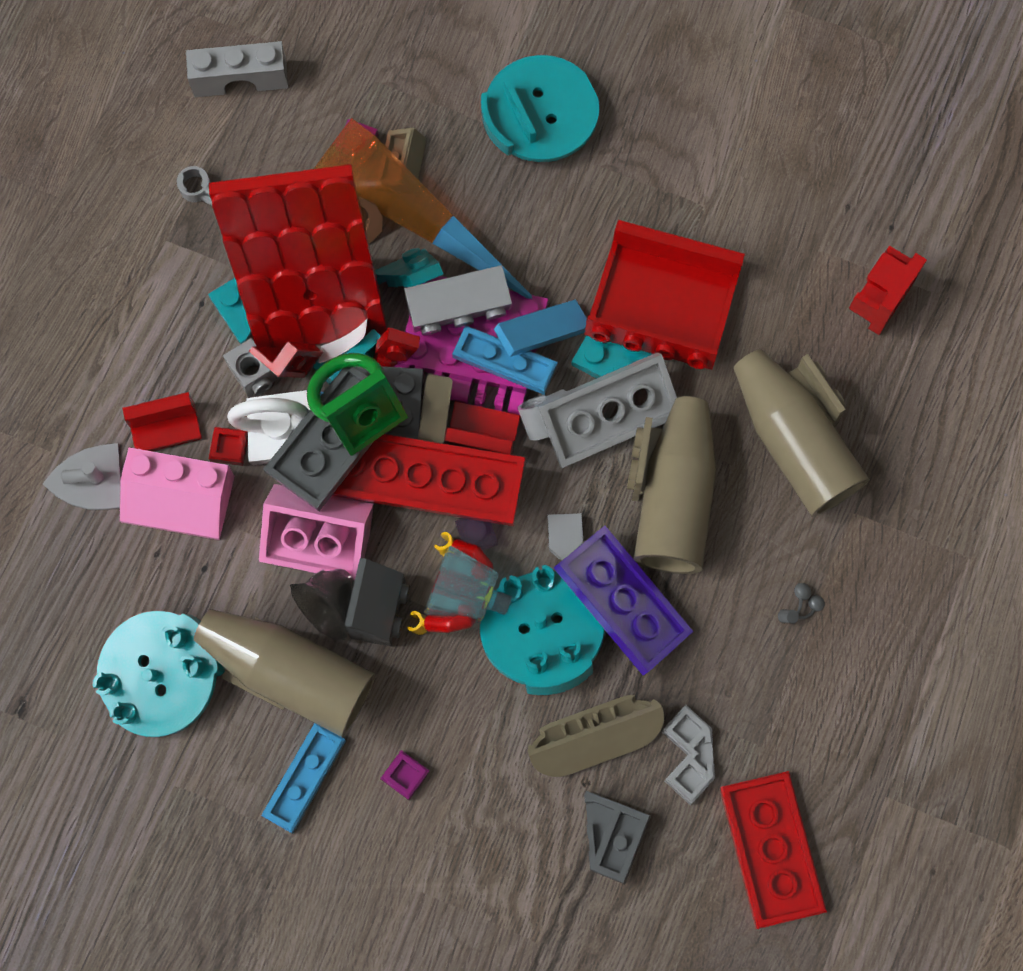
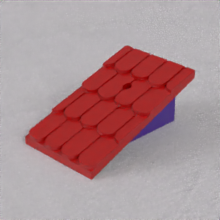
M351 164L209 183L212 207L256 346L283 349L287 342L315 345L330 343L349 334L366 319L368 320L365 336L373 329L382 336L387 330V323Z

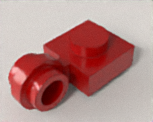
M389 327L377 340L373 358L382 367H395L398 361L406 362L419 349L420 336Z

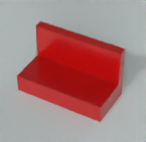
M287 342L282 350L280 348L252 346L249 350L253 356L278 377L305 378L323 354V351L315 344Z
M189 392L122 408L124 419L131 428L135 449L156 451L202 439L195 403Z
M455 401L450 427L446 428L444 441L511 455L513 454L520 415Z

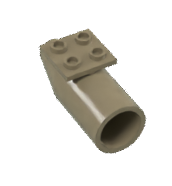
M758 349L746 355L735 364L734 371L755 432L811 517H816L836 507L857 493L870 481L836 430V426L846 410L844 408L845 402L836 389H831L825 380V371L817 361L813 362L807 354L802 357L798 367L788 373L762 349Z
M682 396L675 399L663 429L652 428L653 418L650 417L645 418L644 428L637 427L632 457L638 458V460L632 459L627 489L633 490L632 501L638 502L640 494H644L634 553L635 562L640 566L656 571L674 574H695L701 572L703 568L716 477V462L709 403L700 398Z
M210 609L202 618L194 635V641L226 669L222 676L223 680L281 710L286 708L340 737H344L356 720L376 676L375 673L282 625L265 622L256 617L252 619Z

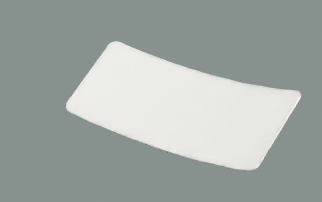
M368 319L349 334L322 345L321 350L323 354L318 362L322 363L335 358L360 342L365 336Z

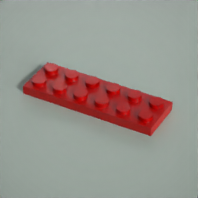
M384 434L372 443L332 496L514 526L526 458Z

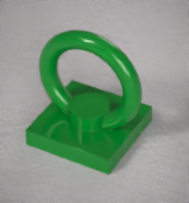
M343 354L327 361L314 373L307 388V402L310 410L319 419L330 423L350 456H353L409 418L385 377L382 366L374 358L365 354ZM348 367H361L370 373L368 377L328 404L324 405L320 397L321 389L326 380L337 371Z

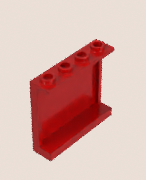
M618 220L590 315L587 317L584 335L590 336L598 342H612L623 345L631 351L641 350L652 354L658 352L662 354L664 360L674 359L685 362L696 369L706 368L713 370L745 254Z

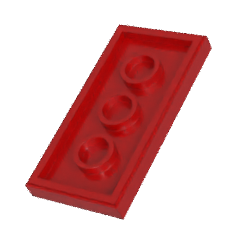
M789 771L720 787L755 928L759 929L826 913V906Z

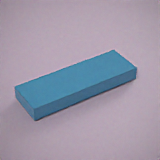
M575 299L498 323L494 331L509 357L585 333L587 317Z
M466 325L452 353V358L543 395L546 393L558 364L554 360L531 351L509 357L499 338Z
M314 723L261 816L293 834L346 740Z

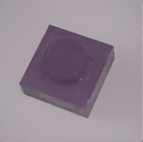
M467 518L455 521L460 540L478 545L482 550L498 545L490 522Z

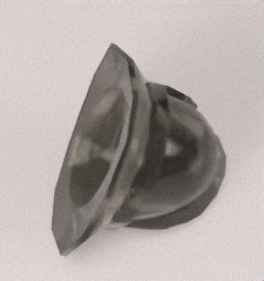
M321 570L308 579L306 583L290 585L292 597L298 608L320 633L333 640L347 639L345 622L355 580L346 570Z

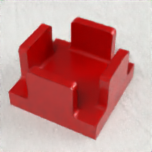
M889 246L866 278L868 282L860 293L857 292L849 309L869 321L871 324L868 329L880 335L913 286L927 259L917 253L912 258H909Z

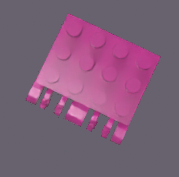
M438 276V277H436V278H434V279H432V280H429V281H427V282H425V283H429V282H433V281L445 279V278H448V277ZM509 290L512 306L510 310H506L505 316L487 320L486 315L473 318L474 323L467 326L498 338L494 331L498 323L546 309L548 298L532 295V299H527L519 293ZM409 315L405 332L420 336L419 349L406 362L398 361L395 367L419 368L427 373L452 378L450 401L468 404L474 382L478 383L474 405L482 407L486 400L487 387H497L499 390L495 397L494 406L495 410L503 411L507 391L511 390L508 413L520 415L518 406L525 402L528 388L452 358V353L465 326L455 327L454 323L441 326L442 330L440 332L422 335L421 331L414 332Z

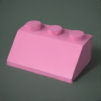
M128 448L120 480V522L220 540L235 476L229 465Z
M274 484L263 504L259 562L313 573L319 572L318 574L355 581L359 560L364 558L374 504L331 496L319 512L283 485Z

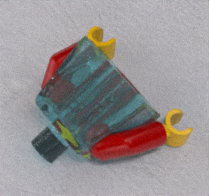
M442 532V538L448 543L443 547L434 545L440 555L443 556V560L424 613L430 615L425 616L417 611H412L409 615L420 619L416 627H407L409 631L418 635H423L427 631L450 633L469 629L475 623L483 620L487 609L505 615L512 596L494 590L499 574L493 569V563L480 546L460 539L455 540L450 533Z

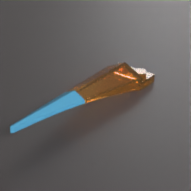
M353 118L350 119L314 167V169L351 164L358 196L375 203L382 215L477 270L502 265L375 135ZM503 266L508 288L527 299H532V295Z

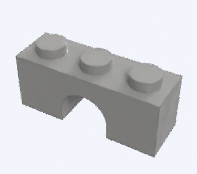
M282 41L186 50L187 77L194 97L226 94L225 85L239 80L253 83L257 91L288 88L287 62Z

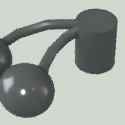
M798 583L794 588L795 596L799 599L797 611L782 609L778 613V620L781 623L794 624L798 619H806L812 616L815 611H821L825 606V602L818 595L811 596V589L807 584ZM809 599L808 604L812 611L805 616H799L803 600Z

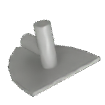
M114 443L87 448L68 457L51 472L43 485L57 498L72 506L88 510L120 508L121 473L119 444Z

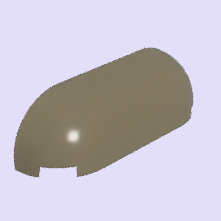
M628 695L551 722L539 730L540 736L532 745L528 746L531 763L538 772L544 775L562 777L641 749L652 742L661 731L664 723L663 708L654 699L652 702L636 700L635 695Z

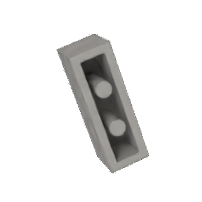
M502 265L404 288L414 332L421 331L422 335L440 332L442 330L441 326L454 323L455 327L467 326L474 323L473 318L485 315L487 320L505 316L506 310H510L512 306Z

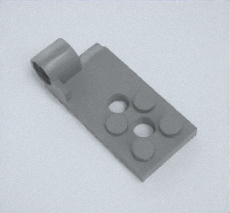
M657 352L569 391L562 389L548 396L544 395L529 399L518 406V411L529 440H540L549 437L560 467L564 468L636 436L637 427L644 428L646 417L653 418L652 428L664 424L677 396L663 356ZM645 388L648 392L646 402L642 405H635L633 403L634 393L638 389ZM614 401L618 406L617 413L612 418H604L602 414L604 405Z

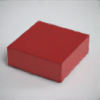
M214 427L208 458L210 462L243 466L248 443V432Z

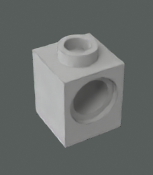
M252 338L223 355L229 369L248 397L266 392L272 387L273 382L277 380L275 374L249 352L252 346H256ZM255 365L260 367L254 375L244 374L249 366Z

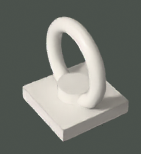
M307 390L251 397L230 409L227 416L229 423L239 430L248 432L249 463L252 465L268 464L309 412Z

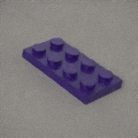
M605 525L554 567L556 572L642 675L652 670L694 632Z

